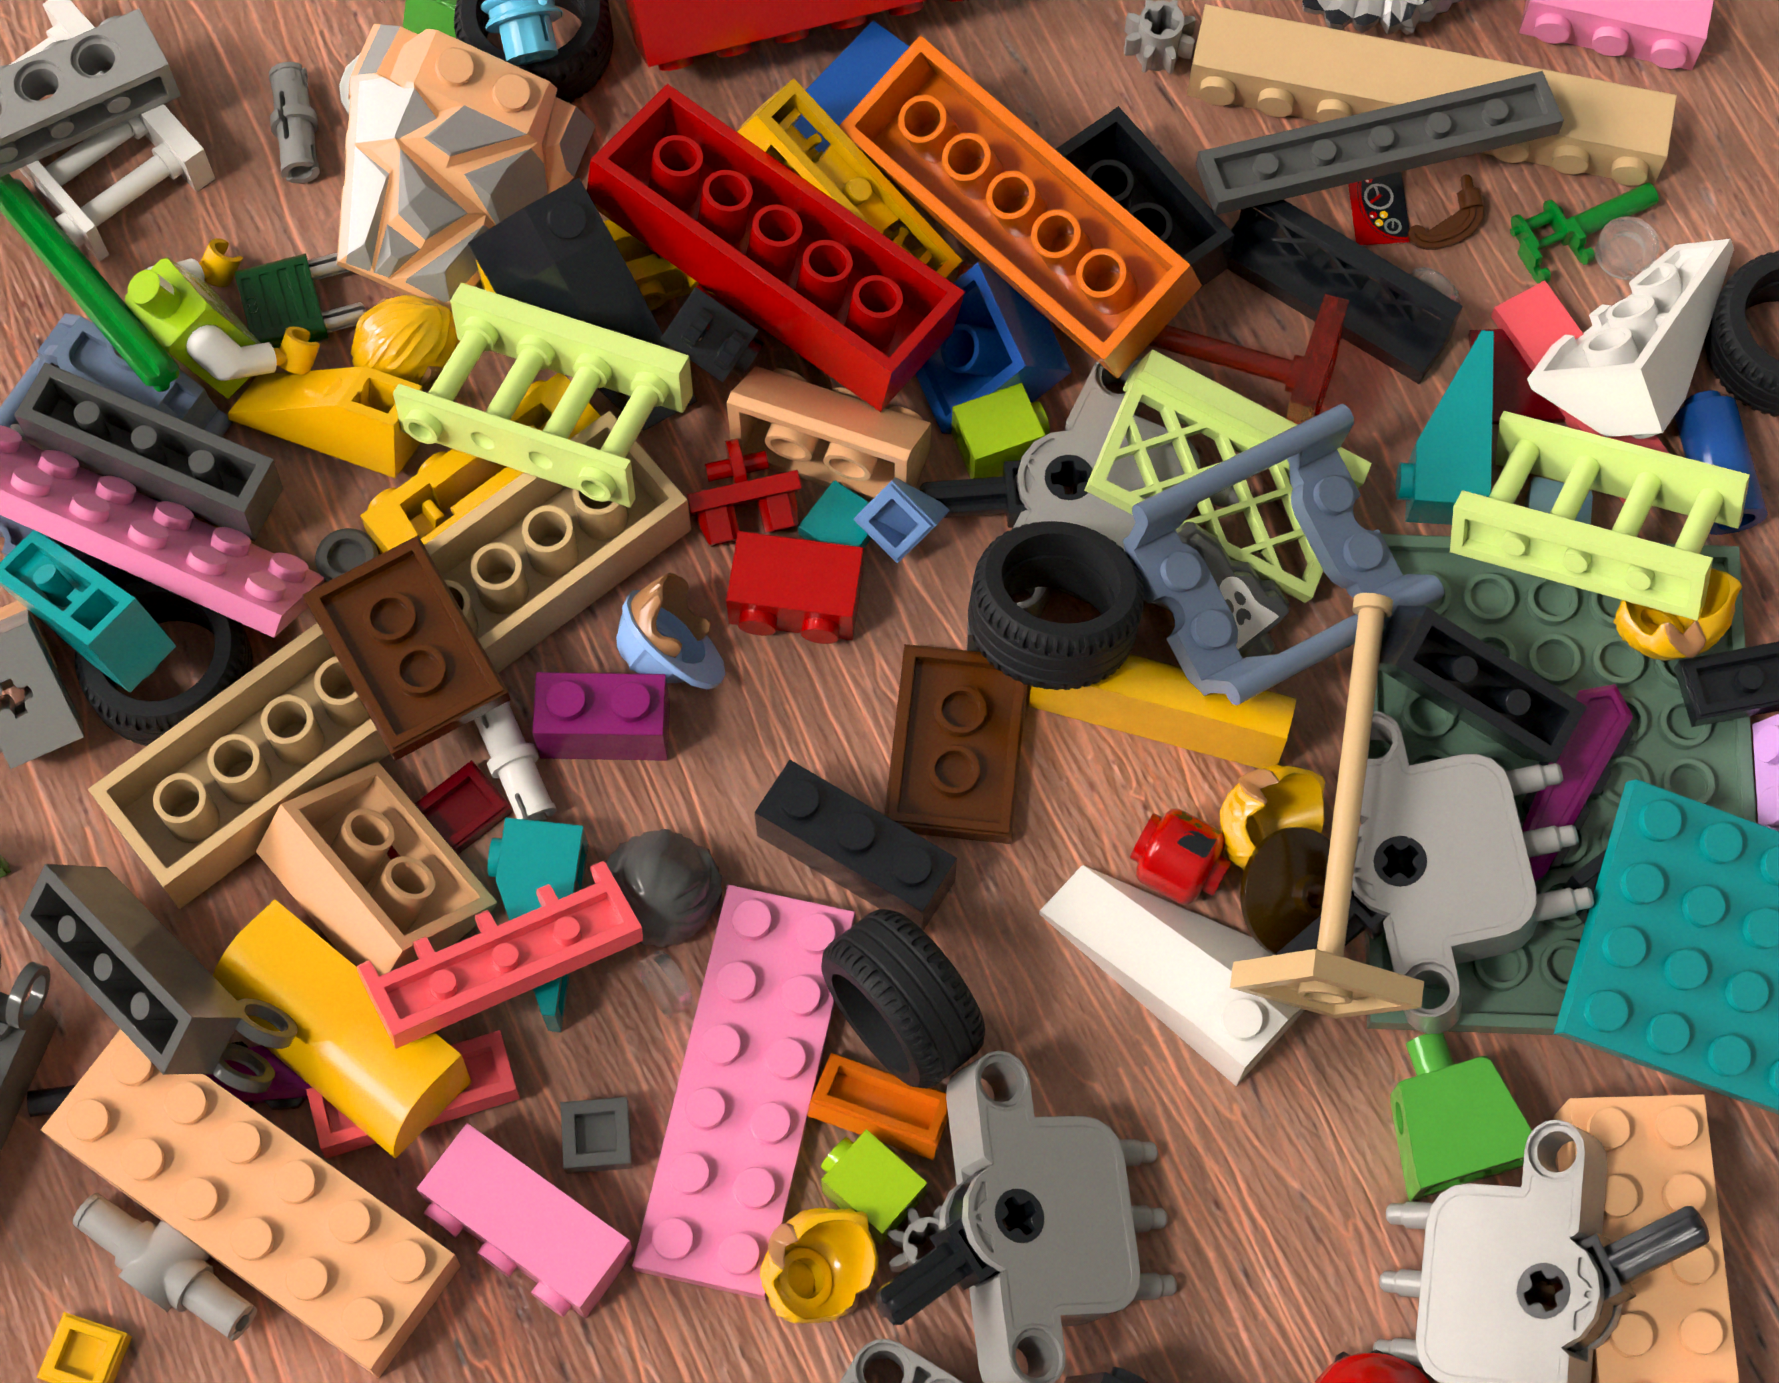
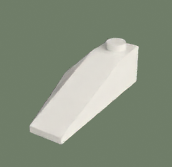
M1731 239L1674 245L1629 282L1632 293L1627 298L1612 306L1602 304L1589 315L1592 326L1582 336L1575 340L1573 335L1565 334L1551 345L1527 378L1530 388L1605 437L1631 435L1637 439H1644L1663 433L1686 399L1734 251Z
M1084 865L1075 872L1039 911L1040 916L1235 1086L1244 1079L1305 1011V1009L1230 988L1233 962L1274 955L1262 948L1253 937Z

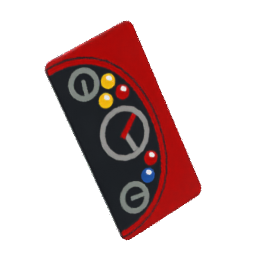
M1402 172L1348 184L1356 243L1366 246L1410 242L1407 237L1410 228Z

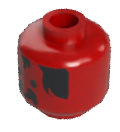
M1178 808L1171 809L1163 817L1153 813L1130 855V859L1138 863L1136 876L1142 884L1182 905L1195 901L1202 890L1214 896L1232 863L1221 856L1225 846L1222 831Z

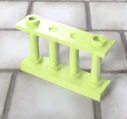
M461 282L450 300L457 338L460 342L429 393L402 384H398L393 392L401 431L409 434L419 442L425 444L437 443L581 491L590 499L600 502L611 501L631 508L636 496L631 460L626 459V456L654 407L663 406L681 413L684 412L693 396L689 355ZM483 351H494L515 358V363L485 412L453 402ZM549 369L573 377L543 431L510 420L539 370ZM604 387L631 397L601 450L568 440L595 390Z
M1503 411L1499 420L1495 464L1504 466L1489 497L1464 490L1461 491L1453 506L1450 552L1685 618L1699 620L1706 603L1713 562L1712 557L1704 556L1700 553L1714 522L1739 528L1742 522L1750 474ZM1529 473L1564 482V486L1550 514L1514 504ZM1590 489L1626 499L1612 530L1575 521ZM1651 506L1688 515L1675 547L1637 537Z

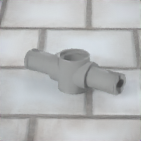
M99 1193L88 1197L77 1210L73 1218V1225L115 1256V1264L122 1270L118 1277L167 1313L172 1307L178 1312L189 1310L232 1341L237 1340L254 1320L257 1313L256 1307L213 1275V1266L207 1263L211 1256L161 1220L157 1226L150 1221L142 1223Z

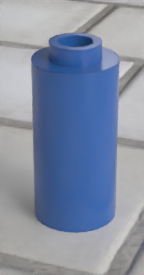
M1715 390L1699 392L1688 397L1684 401V407L1674 417L1685 458L1750 474L1742 522L1739 528L1714 522L1709 534L1723 535L1736 533L1758 525L1767 518L1768 512L1736 400L1729 396H1721V393Z

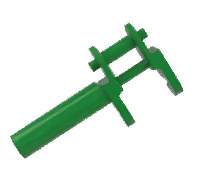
M1647 182L1568 219L1563 215L1564 211L1561 206L1558 207L1553 200H1547L1543 203V212L1526 220L1519 214L1511 217L1512 228L1510 233L1513 237L1516 236L1521 244L1517 254L1537 284L1544 280L1548 283L1551 280V273L1547 267L1541 269L1540 265L1542 264L1543 256L1539 250L1560 241L1563 246L1569 245L1580 263L1587 265L1595 260L1594 250L1591 247L1584 248L1587 236L1658 204V193L1655 187L1650 182ZM1549 223L1555 233L1538 241L1532 231Z

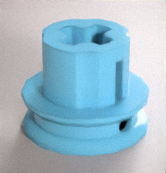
M486 0L481 4V10L489 15L485 29L490 33H499L501 35L506 62L513 65H526L544 61L558 55L552 22L560 19L563 11L555 6V0Z

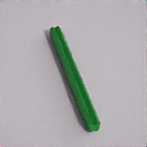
M9 173L1 176V213L146 386H153L157 392L169 390L170 382L179 378V367L128 308L20 179H14Z

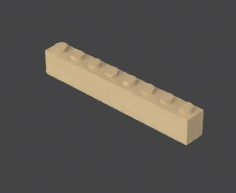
M1207 4L1204 7L1187 90V96L1201 98L1211 105L1225 106L1232 104L1257 109L1272 117L1293 116L1322 123L1543 71L1564 119L1559 134L1481 153L1493 155L1497 159L1508 163L1524 161L1550 166L1565 174L1586 173L1611 178L1615 182L1626 186L1643 185L1647 182L1654 186L1668 156L1677 98L1675 94Z

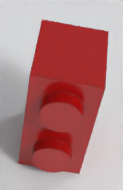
M738 531L726 598L729 624L738 625L742 631L760 636L772 635L776 630L800 633L804 639L820 644H832L837 642L838 639L853 640L864 572L863 547Z

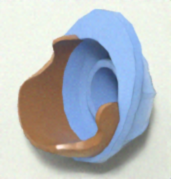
M667 573L652 581L641 590H632L627 595L622 606L623 612L616 637L617 649L621 657L628 663L629 670L635 671L638 674H665L667 683H681L685 681L691 686L706 690L716 688L726 675L724 661L713 642L707 636L711 629L710 620L705 617L696 616L688 608L686 599L689 589L688 582L679 575Z

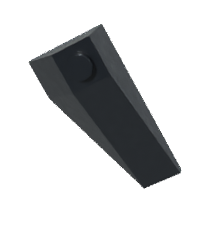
M580 178L527 205L468 242V246L496 294L670 349L668 344L660 340L663 334ZM604 387L597 388L621 411H623L631 397ZM694 393L687 407L697 402ZM663 406L654 407L641 430L649 429L678 411Z

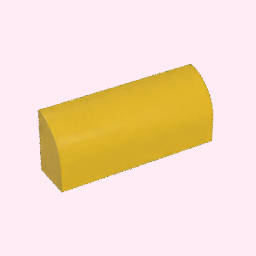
M1130 654L1114 674L1088 687L1081 686L1080 689L1054 690L1031 686L1029 707L1260 769L1264 766L1278 765L1288 738L1296 698L1266 690L1239 705H1234L1229 701L1226 694L1210 693L1204 696L1187 679L1181 667Z
M276 899L234 938L214 970L213 976L237 1001L244 998L261 1000L279 1008L294 1020L298 1032L292 1044L283 1049L266 1048L395 1159L472 1083L462 1054L435 1032L395 1049L360 979L357 967ZM247 1015L259 1026L272 1031H279L270 1022L256 1016Z

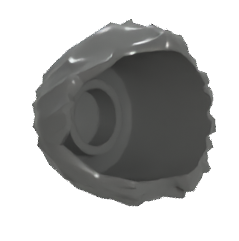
M669 829L643 832L641 836H633L628 842L619 843L617 850L609 856L608 860L604 861L642 926L643 941L639 942L640 944L663 948L682 944L687 938L692 937L705 926V923L711 918L720 904L723 891L721 887L723 876L719 874V867L712 858L710 850L696 845L690 838L683 837L682 834L674 833Z

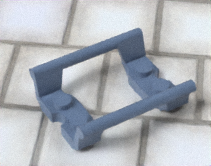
M68 313L64 314L38 349L37 358L0 406V425L10 428L12 424H19L14 414L43 364L46 362L220 437L224 436L233 421L228 420V415L215 406L205 389L181 370H179V378L170 382L169 390L157 392L153 386H146L126 361L118 357L116 349L94 323L79 315ZM0 515V537L5 539L1 552L6 557L33 529ZM48 537L116 585L126 573V571Z
M1339 404L1132 507L1135 524L1129 536L1123 539L1125 552L1130 556L1129 559L1134 561L1136 568L1140 572L1144 597L1147 603H1162L1173 613L1175 628L1166 639L1185 676L1204 696L1210 693L1226 694L1232 704L1239 705L1355 644L1357 614L1279 654L1252 656L1243 659L1236 647L1238 628L1235 618L1208 566L1197 550L1181 542L1175 530L1181 526L1199 502L1286 459L1289 463L1290 484L1293 488L1291 506L1294 515L1323 571L1333 583L1341 588H1345L1352 598L1360 593H1376L1390 597L1393 600L1392 615L1398 605L1425 607L1444 595L1442 583L1434 575L1406 574L1403 576L1380 530H1366L1355 520L1353 505L1361 494L1337 450L1341 447L1354 425L1353 414L1345 404ZM1392 615L1388 618H1385L1384 628L1387 626Z

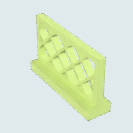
M1152 349L1129 373L1123 387V391L1126 393L1084 491L1132 514V507L1145 500L1143 499L1144 497L1154 496L1217 465L1214 464L1198 469L1186 437L1199 433L1210 437L1215 441L1221 458L1225 461L1236 455L1234 450L1241 453L1298 424ZM1139 401L1160 412L1168 433L1145 441L1142 440L1133 418ZM1180 423H1182V424H1184V425H1186V426H1188V427L1181 428ZM1124 436H1126L1129 446L1120 448ZM1172 442L1184 474L1159 482L1147 450ZM1342 447L1338 448L1337 450L1357 488L1361 487L1365 482L1372 463ZM1133 455L1146 487L1129 492L1106 479L1115 460ZM1287 459L1269 468L1277 490L1253 498L1245 479L1233 485L1239 503L1214 510L1210 498H1207L1197 504L1201 515L1185 520L1181 524L1183 525L1185 522H1194L1198 526L1205 524L1207 531L1219 539L1230 560L1249 562L1261 580H1274L1281 591L1304 603L1313 598L1323 569L1302 531L1291 506L1293 488L1289 480L1290 468ZM1281 499L1294 531L1270 539L1257 506ZM1243 511L1256 544L1240 549L1227 542L1218 519ZM1298 539L1307 561L1302 579L1282 570L1273 547ZM1260 552L1262 559L1254 556L1253 554Z

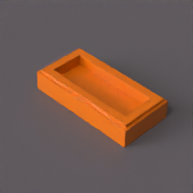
M833 1053L830 1054L811 1098L807 1113L808 1117L859 1135L867 1129L882 1143L930 1160H934L949 1121L945 1092L933 1088L925 1089L909 1086L893 1074Z

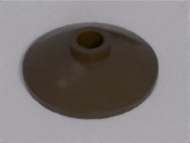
M1288 827L1275 831L1255 848L1243 872L1240 901L1245 924L1255 941L1266 951L1274 955L1315 921L1322 912L1330 840L1315 830L1302 827Z

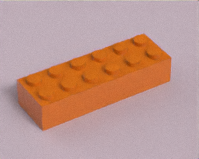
M921 35L839 125L843 132L885 177L979 259L992 268L1011 287L1117 379L1202 286L1192 266Z

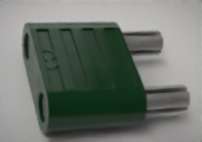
M306 253L234 272L249 331L260 343L269 342L273 348H280L286 328L288 327L307 329L310 332L308 342L321 343L329 341V332L355 326L359 318L366 312V309L361 302L322 312L314 281L349 272V270L337 265V253L308 260Z

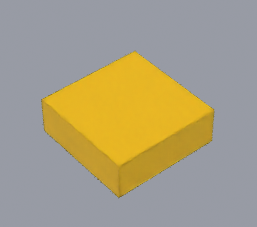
M64 1312L37 1378L47 1383H114L132 1336Z

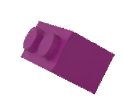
M536 672L533 736L540 759L668 761L670 697L665 674Z

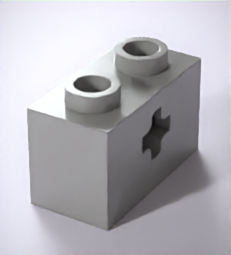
M28 609L0 620V752H3L10 769L84 737L83 722ZM12 679L13 684L17 688L25 687L24 700L15 704L9 694L2 695V682Z

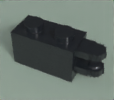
M701 284L694 288L660 339L676 351L689 355L692 362L721 382H724L731 371L742 377L764 345L762 341L755 337L760 326Z

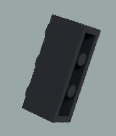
M1398 605L1383 631L1379 670L1523 759L1556 763L1587 708L1581 702L1429 607Z
M792 760L788 761L755 811L758 837L877 908L897 911L905 915L923 931L955 882L957 858Z

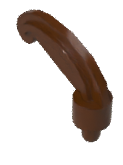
M1469 174L1463 175L1460 179L1462 190L1457 193L1460 210L1427 232L1421 225L1412 226L1407 233V237L1413 245L1425 250H1438L1458 244L1473 234L1483 220L1484 205L1481 190L1474 187L1472 177Z

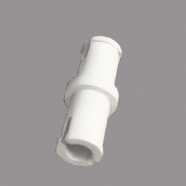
M510 701L474 719L491 757L487 762V766L492 778H500L517 817L516 819L544 821L547 819L545 813L547 816H552L557 809L555 804L552 803L535 765V762L539 759L535 746L532 743L525 742L509 705Z

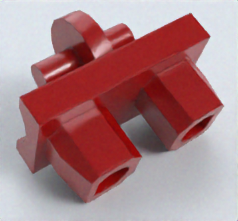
M737 438L725 441L727 459L705 463L708 482L732 477L733 484L687 494L690 517L697 516L699 528L708 547L736 541L739 527L734 507L758 503L764 534L792 529L798 526L795 494L802 488L798 470L748 481L747 473L769 469L766 451L742 455Z

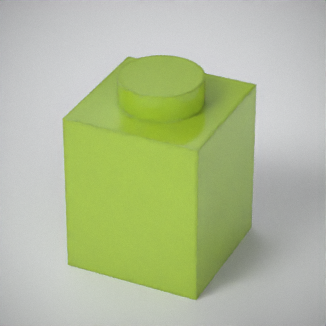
M1022 383L952 407L951 434L971 479L1002 476L1004 461L1021 460L1033 442L1051 433L1049 421L1042 404L1039 401L1030 402Z
M867 1129L855 1142L848 1137L842 1139L821 1164V1168L826 1172L821 1179L822 1193L840 1209L850 1208L856 1212L863 1211L868 1215L869 1231L873 1238L881 1245L888 1240V1231L897 1230L908 1217L907 1209L911 1207L915 1209L927 1196V1182Z

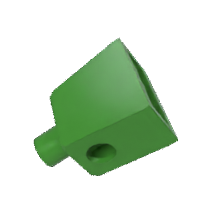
M1443 1032L1440 1034H1424L1408 1041L1406 1048L1417 1076L1405 1079L1396 1085L1390 1094V1104L1409 1200L1414 1201L1443 1192L1455 1185L1470 1184L1522 1168L1527 1138L1532 1130L1492 1061L1487 1056H1481L1455 1064Z

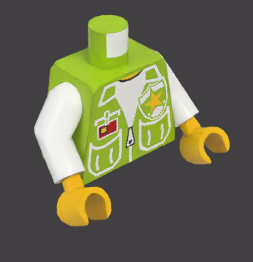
M215 238L209 242L200 262L189 258L176 263L169 257L160 259L154 266L137 273L129 283L124 303L170 355L228 399L251 376L274 373L276 366H280L294 374H307L313 367L320 347L318 342H308L310 332L307 329L301 327L286 328L280 348H273L269 342L260 343L219 295L204 282L206 281L217 287L230 285L235 276L234 272L237 271L243 259L242 256L234 258L224 256L229 242L224 239Z

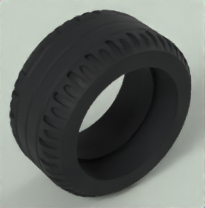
M457 0L454 13L456 39L506 61L504 51L498 49L487 40L489 32L486 31L485 27L489 20V15L481 10V4L486 0ZM555 0L556 6L570 11L580 19L582 24L579 30L568 43L557 49L558 55L544 61L515 66L550 81L557 88L556 98L570 103L574 102L576 98H581L584 92L588 93L592 86L594 87L598 80L602 78L612 55L614 36L608 0Z
M1779 250L1750 260L1729 278L1717 299L1705 337L1707 359L1710 362L1711 370L1714 371V376L1720 379L1719 383L1721 386H1724L1729 394L1732 393L1734 395L1733 398L1740 400L1743 405L1746 406L1748 404L1752 410H1759L1762 414L1770 413V416L1773 417L1779 416V360L1767 354L1755 342L1746 323L1745 310L1761 303L1779 302Z
M1041 521L1012 528L1011 531L1004 532L1003 535L998 536L995 541L989 544L976 565L968 606V622L972 639L977 649L981 651L982 656L987 658L990 664L994 665L998 671H1002L1004 675L1010 676L1013 680L1020 681L1023 684L1043 689L1070 690L1071 688L1080 689L1081 686L1088 687L1091 684L1099 683L1101 680L1108 678L1109 675L1114 674L1123 665L1134 647L1144 606V588L1140 572L1136 568L1134 561L1129 559L1130 556L1124 552L1121 546L1116 545V542L1088 527L1068 522ZM1030 588H1058L1084 598L1101 615L1080 623L1067 624L1046 621L1023 610L1010 596Z
M137 577L134 581L129 579L126 583L117 586L135 597L157 624L170 621L190 622L206 628L215 637L214 654L208 669L201 679L182 694L160 701H142L120 693L116 689L115 681L94 667L75 650V670L79 685L98 716L110 729L121 737L134 743L148 746L253 669V656L247 634L240 622Z
M885 909L873 911L829 943L823 951L822 974L840 1011L874 1056L892 1074L907 1085L925 1089L937 1085L976 1055L983 1046L985 1023L971 991L936 943L905 915L897 911Z

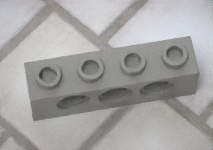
M139 8L123 16L110 17L104 20L98 27L68 40L53 42L45 47L43 51L14 64L0 66V177L181 96L170 66ZM109 70L102 75H96L100 71ZM53 94L50 98L39 101L42 97Z

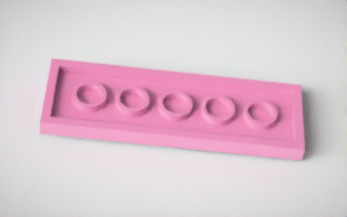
M0 425V515L273 638L308 608L303 594L319 587L325 581L323 576L308 569L307 563L294 555L287 553L274 554L252 544L251 539L246 534L228 527L216 528L194 518L192 511L183 505L168 501L158 502L136 492V487L125 479L115 476H100L80 467L78 460L73 456L56 450H42L22 441V436L17 431Z
M733 885L727 886L632 1265L634 1271L766 1301L767 1294L762 1287L760 1268L768 1251L771 1234L780 1224H784L808 1122L809 1104L816 1088L835 1007V1001L825 983L821 970L823 951L829 943L854 925V911Z

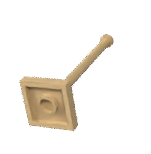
M1360 593L1355 595L1352 611L1358 615L1317 949L1233 962L1230 983L1231 989L1336 1019L1421 1008L1424 981L1344 957L1384 620L1392 615L1393 600L1390 597L1376 593Z

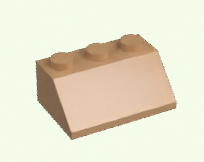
M755 366L731 391L727 400L730 440L738 439L742 455L765 450L769 468L784 473L798 470L799 478L829 487L835 480L858 496L869 501L895 477L916 488L931 448V423L924 421L916 412L899 406H893L889 409L884 408L879 412L846 388L835 387L829 390L807 383L802 376L787 369L778 368L770 371Z
M378 761L280 804L256 850L257 854L338 952L355 966L370 960L376 968L378 976L419 960L413 942L425 936L435 952L454 945L477 925L475 915L486 910L489 912L493 911L498 903ZM391 845L395 848V850L400 854L401 857H396L391 860L387 856V852Z

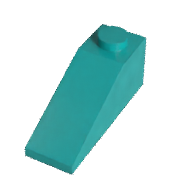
M1481 330L1416 441L1408 462H1400L1398 465L1395 492L1397 500H1406L1405 522L1452 525L1453 506L1462 490L1489 497L1491 493L1494 331Z
M33 530L0 562V586L94 667L128 692H131L144 678L151 675L159 663L176 647L174 642L135 597L40 532Z
M505 818L502 838H492L487 871L489 877H496V883L509 921L540 908L541 905L536 889L547 884L551 885L558 899L582 890L589 847L582 825ZM570 973L533 989L548 1031H562Z

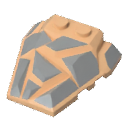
M374 24L349 81L348 99H350L348 131L345 137L344 154H346L344 186L341 194L337 265L404 295H416L432 299L452 310L450 300L460 283L475 287L481 281L476 258L468 246V242L527 205L571 182L596 125L576 106L556 98L557 88L550 81L439 30L426 29L420 34H416L401 26Z

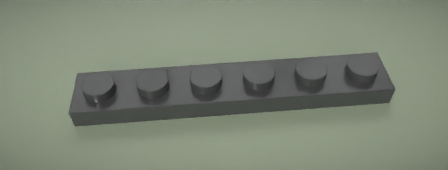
M1543 71L1198 151L1196 167L1214 215H1220L1557 135L1560 132L1564 119Z

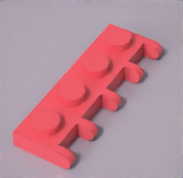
M601 861L590 867L596 884L561 899H558L550 884L536 889L541 905L540 908L498 926L488 910L475 915L480 933L440 951H434L426 936L413 942V946L419 960L384 975L378 976L377 970L370 960L357 965L360 979L395 1049L642 942V926L607 864Z

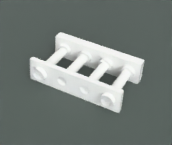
M48 0L43 3L53 26L46 31L48 38L11 64L43 51L45 47L53 42L68 40L95 27L71 0ZM109 70L100 71L96 75H102ZM164 104L86 138L45 168L38 160L19 168L22 174L59 215L54 220L78 248L84 244L99 262L106 258L109 253L96 227L168 176L174 180L181 175L197 193L215 180L204 148ZM146 135L155 146L151 150L154 155L81 208L61 187L132 136L139 140Z

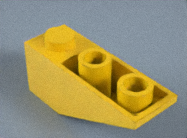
M367 366L310 370L307 374L303 375L291 372L262 374L255 377L228 412V420L396 479L421 442L401 431L393 392L398 384L422 391V386Z

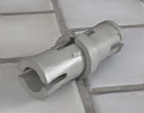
M283 62L276 64L269 71V81L271 82L274 111L270 115L271 132L279 141L282 178L286 177V180L291 183H306L316 179L320 174L314 136L318 130V117L316 111L310 106L307 69H302V65L296 62Z

